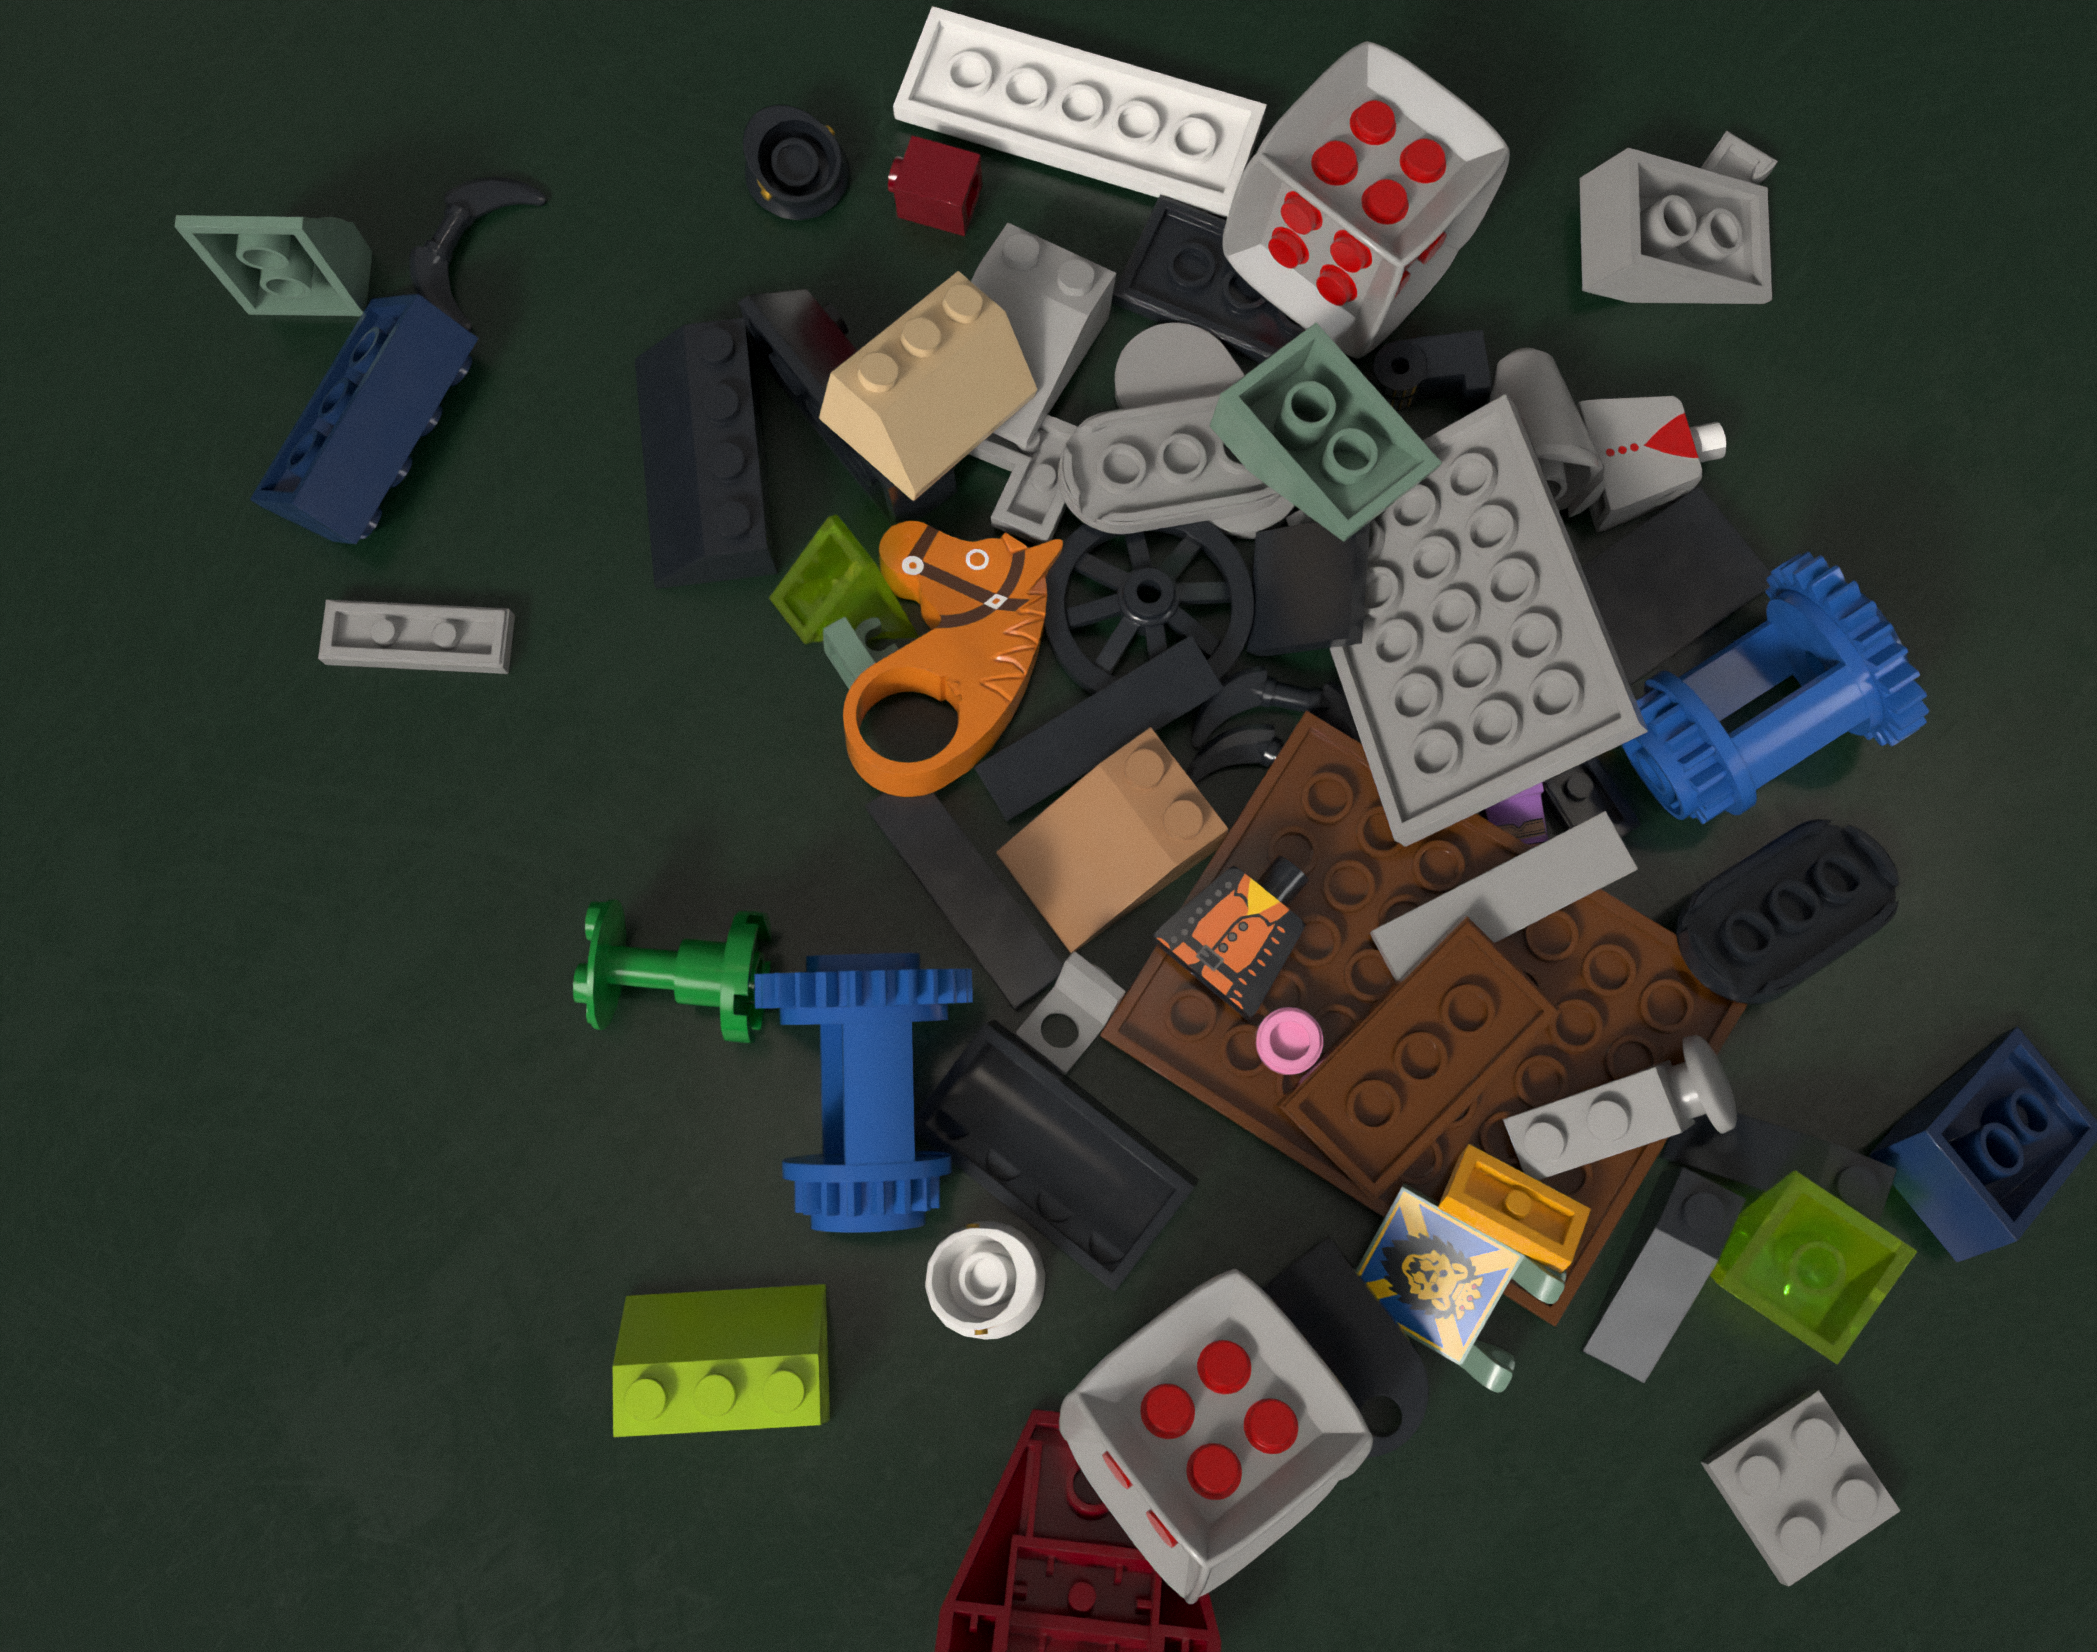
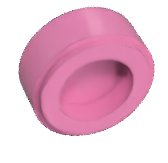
M1281 1008L1270 1013L1262 1021L1256 1034V1050L1261 1061L1270 1070L1283 1075H1295L1309 1069L1318 1060L1323 1048V1034L1318 1022L1309 1013L1298 1008Z

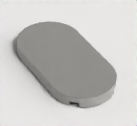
M1164 323L1150 327L1136 335L1121 352L1115 370V399L1118 408L1124 409L1222 393L1245 375L1223 344L1209 332L1190 324ZM1281 496L1273 505L1260 511L1207 521L1217 527L1222 533L1237 536L1236 539H1255L1256 532L1278 529L1287 521L1286 518L1292 514L1295 505Z
M1221 393L1106 411L1093 415L1082 422L1075 429L1074 434L1068 439L1067 443H1065L1058 465L1059 489L1068 508L1078 519L1090 527L1113 534H1130L1248 514L1273 505L1281 495L1250 473L1210 428L1209 425Z

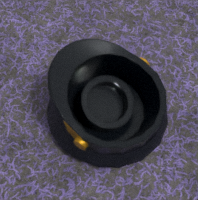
M770 105L755 113L747 123L743 135V152L746 158L745 180L754 200L769 212L781 218L793 220L819 217L836 206L847 189L850 168L846 153L834 137L835 132L828 125L824 126L808 112L790 105Z

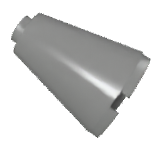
M1534 348L1514 350L1501 359L1494 368L1489 403L1504 394L1513 401L1558 511L1568 508L1569 517L1583 512L1599 499L1606 486L1604 465L1554 358L1550 354Z

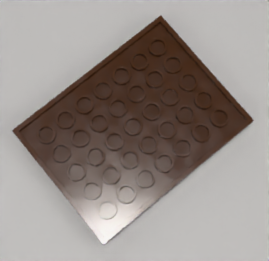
M1306 711L1180 908L1182 909L1233 865L1257 882L1278 855L1293 863L1308 877V883L1287 907L1306 923V926L1256 1014L1248 1022L1156 946L1103 1029L1100 1037L1385 1218L1404 1183L1440 1203L1456 1162L1468 1144L1523 1172L1503 1119L1626 1077L1667 1060H1670L1672 1066L1685 1062L1683 1038L1687 1036H1701L1707 1041L1717 1056L1748 1004L1728 1000L1705 987L1692 974L1683 960L1676 934L1602 889L1496 942L1495 944L1562 1012L1373 1202L1276 1105L1313 1066L1295 1075H1283L1270 1070L1261 1061L1256 1050L1257 1030L1270 1013L1281 1008H1298L1309 1013L1318 1022L1323 1034V1048L1318 1060L1315 1062L1316 1064L1396 983L1370 932L1529 851L1532 847L1478 814L1471 815L1406 847L1398 843L1393 838L1362 744ZM1668 1137L1538 1180L1587 1206L1591 1211L1572 1263L1565 1269L1567 1276L1564 1290L1554 1304H1547L1537 1299L1512 1278L1505 1288L1503 1295L1556 1327Z

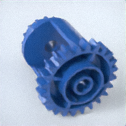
M1808 551L1802 555L1799 553L1771 571L1772 575L1766 578L1770 587L1765 590L1771 599L1766 609L1767 621L1680 677L1663 670L1645 681V695L1637 699L1636 702L1649 732L1623 743L1622 746L1629 761L1648 790L1675 818L1684 820L1688 816L1692 819L1697 817L1700 823L1704 824L1725 810L1733 815L1744 813L1755 806L1757 802L1756 790L1847 731L1859 736L1864 735L1867 740L1875 738L1880 746L1888 743L1892 747L1927 723L1924 716L1929 713V709L1922 701L1923 698L1927 697V694L1914 681L1920 674L1918 670L1909 664L1907 658L1909 651L1902 645L1894 627L1877 608L1876 603L1860 592L1858 583L1854 580L1847 584L1840 567L1835 565L1829 568L1823 556L1819 555L1814 559ZM1792 674L1802 686L1801 688L1727 734L1719 721Z
M879 953L806 956V972L754 974L755 1008H780V1025L820 1024L822 1154L795 1156L782 1160L783 1179L794 1181L795 1212L810 1215L811 1229L825 1232H881L924 1226L926 1224V1211H930L931 1208L941 1207L940 1176L952 1172V1160L950 1153L915 1151L912 1022L948 1020V1003L973 1002L972 969H920V953Z

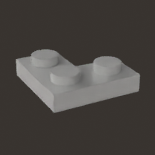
M1046 415L1027 448L992 433L969 453L971 456L1012 472L992 513V527L1037 545L1052 540L1067 508L1058 484L1059 459L1065 443L1074 434L1077 426Z

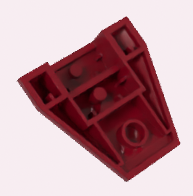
M1033 1409L940 1608L935 1652H1221V1639L1209 1592L1199 1597L1194 1604H1188L1182 1596L1165 1582L1135 1546L1085 1477L1074 1458L1068 1442L1060 1432V1412Z

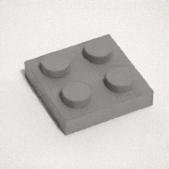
M1809 1389L1700 1462L1778 1581L1786 1586H1791L1900 1512V1509L1819 1390Z

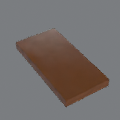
M1462 916L1276 1105L1374 1202L1524 1051L1562 1010L1468 916Z

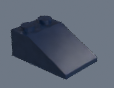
M2017 1026L2004 1033L1905 1115L1874 1148L1869 1156L1871 1159L1897 1169L1892 1183L1954 1260L1960 1262L2019 1240L2096 1143L2097 1120Z

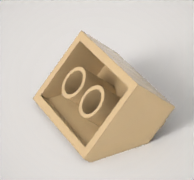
M957 271L830 373L819 419L914 501L1034 398L1037 387L1006 312L963 274Z

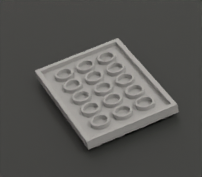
M1506 394L1423 440L1442 464L1436 471L1370 521L1362 644L1330 648L1393 838L1405 847L1649 732L1516 405ZM1302 510L1286 518L1288 526L1315 522L1314 519Z

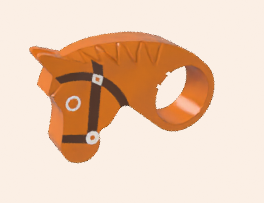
M918 521L898 523L887 530L879 544L882 582L893 595L918 602L921 608V615L931 631L867 668L858 676L847 693L843 708L847 751L855 770L867 783L884 793L894 796L917 797L927 795L945 787L967 773L993 748L1011 722L1025 694L1038 656L1046 614V576L1062 552L1063 541L1061 539H1054L1027 548L1026 545L1006 532L1000 539L989 538L970 542L947 535ZM900 692H917L929 695L940 702L943 700L948 701L958 713V728L951 742L935 756L918 762H897L877 754L863 740L859 730L865 715L872 706L887 696Z

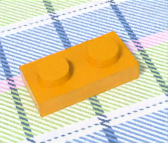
M1470 1144L1460 1154L1438 1205L1440 1210L1559 1274H1562L1572 1263L1591 1211L1587 1206Z

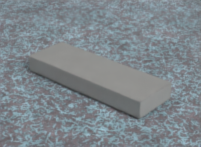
M326 600L318 659L325 665L508 674L515 614L509 608Z

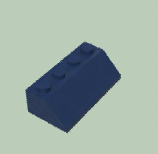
M419 294L371 299L250 500L333 542L357 544L359 539L366 538L375 529L381 518L382 510L379 508V505L389 488L396 487L409 472L412 465V458L409 454L420 436L423 437L430 433L438 423L443 411L439 404L450 386L458 384L469 371L472 364V357L469 353L478 338Z

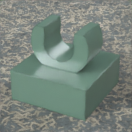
M846 617L823 628L824 652L848 689L867 668L899 650L896 644H892L882 651L871 650L866 645L869 639L881 633L882 623L878 618L864 620L859 624L856 631H854Z

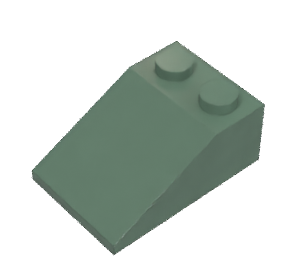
M176 215L175 228L248 315L361 316L367 307L372 250L353 222H347L335 217H321L318 219L275 216Z
M1314 323L1222 392L1209 425L1250 473L1343 542L1436 471L1442 464L1317 323Z

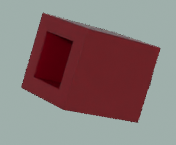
M912 135L904 157H895L888 178V191L894 193L898 218L958 235H966L983 186L980 154Z

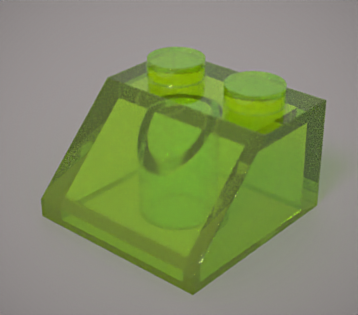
M1794 1170L1739 1214L1722 1254L1710 1276L1720 1287L1838 1365L1917 1253V1250Z

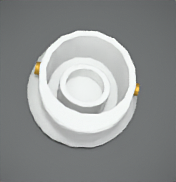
M981 1221L958 1228L939 1242L928 1261L925 1289L931 1309L946 1327L966 1337L985 1340L999 1339L1020 1330L1035 1315L1044 1297L1046 1274L1040 1252L1024 1233L1002 1222Z

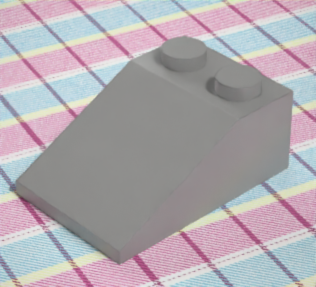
M1632 148L1625 149L1580 177L1582 291L1629 303L1765 304L1772 300L1767 187Z
M1010 223L1006 224L980 262L971 282L1006 312L1036 384L1037 392L1035 397L993 432L1017 445L1027 448L1046 415L1054 406L1108 321L1116 273Z

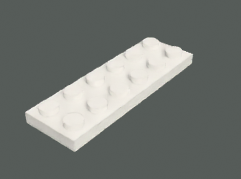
M932 6L894 102L893 109L895 119L1154 197L1159 198L1161 194L1198 210L1227 218L1238 183L1253 153L1265 118L1267 104Z

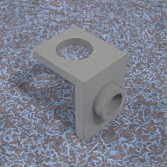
M1073 951L1065 961L1055 986L1016 1031L1015 1037L1062 1075H1066L1105 1028L1119 1006L1125 990L1117 985L1104 970L1089 963L1077 952ZM1062 1014L1073 1020L1078 1030V1037L1071 1046L1057 1048L1044 1040L1041 1033V1024L1048 1016Z

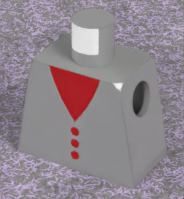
M1674 396L1586 400L1579 402L1577 405L1580 416L1604 465L1606 486L1599 499L1589 506L1596 533L1606 531L1675 503L1691 492L1702 479L1700 463L1720 459L1725 456L1726 438L1720 423L1712 422L1689 427L1682 402Z

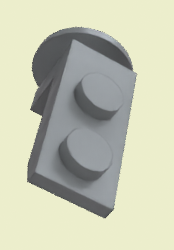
M1687 1036L1683 1038L1685 1062L1672 1066L1670 1060H1667L1626 1077L1503 1119L1523 1172L1536 1180H1540L1682 1133L1695 1124V1117L1707 1114L1713 1126L1721 1134L1732 1130L1737 1122L1735 1101L1725 1071L1715 1052L1701 1036Z

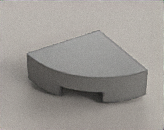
M1726 131L1701 169L1759 185L1772 172L1778 161Z

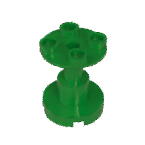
M609 899L606 902L592 901L589 904L585 920L586 939L591 941L588 963H579L576 968L573 981V997L576 1003L587 1004L586 1019L594 1029L605 1030L611 1023L618 1006L623 985L674 990L675 1000L678 1004L720 1007L721 1031L725 1041L754 1043L756 1041L752 1029H761L766 1008H755L754 974H770L771 961H764V954L759 951V941L771 942V924L767 913L739 910L734 915L727 942L684 938L681 941L679 950L674 951L626 946L625 914L621 902L617 899Z

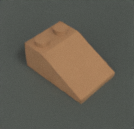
M1150 727L1099 763L996 852V855L1071 955L1073 951L1079 950L1218 850L1227 835L1228 828Z

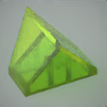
M838 515L827 518L769 597L804 644L824 642L823 628L843 617H846L854 631L864 620L878 618L882 623L881 633L869 640L919 638L876 563Z

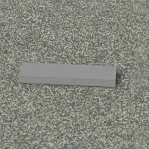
M1605 811L1370 932V935L1394 980L1397 982L1462 916H1468L1496 943L1619 880L1638 868Z

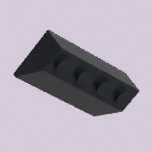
M807 289L747 295L738 302L756 357L892 526L905 521H919L957 493L954 469L958 466V463L916 500H911L819 419L830 373L858 351L845 336L849 333V330L844 320L829 302L820 306Z
M736 318L682 325L635 358L654 585L656 589L778 574L757 360L744 319Z

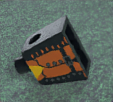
M1278 855L1257 882L1233 865L1160 926L1153 934V943L1249 1022L1259 1009L1306 926V923L1287 907L1308 883L1309 879L1298 867Z

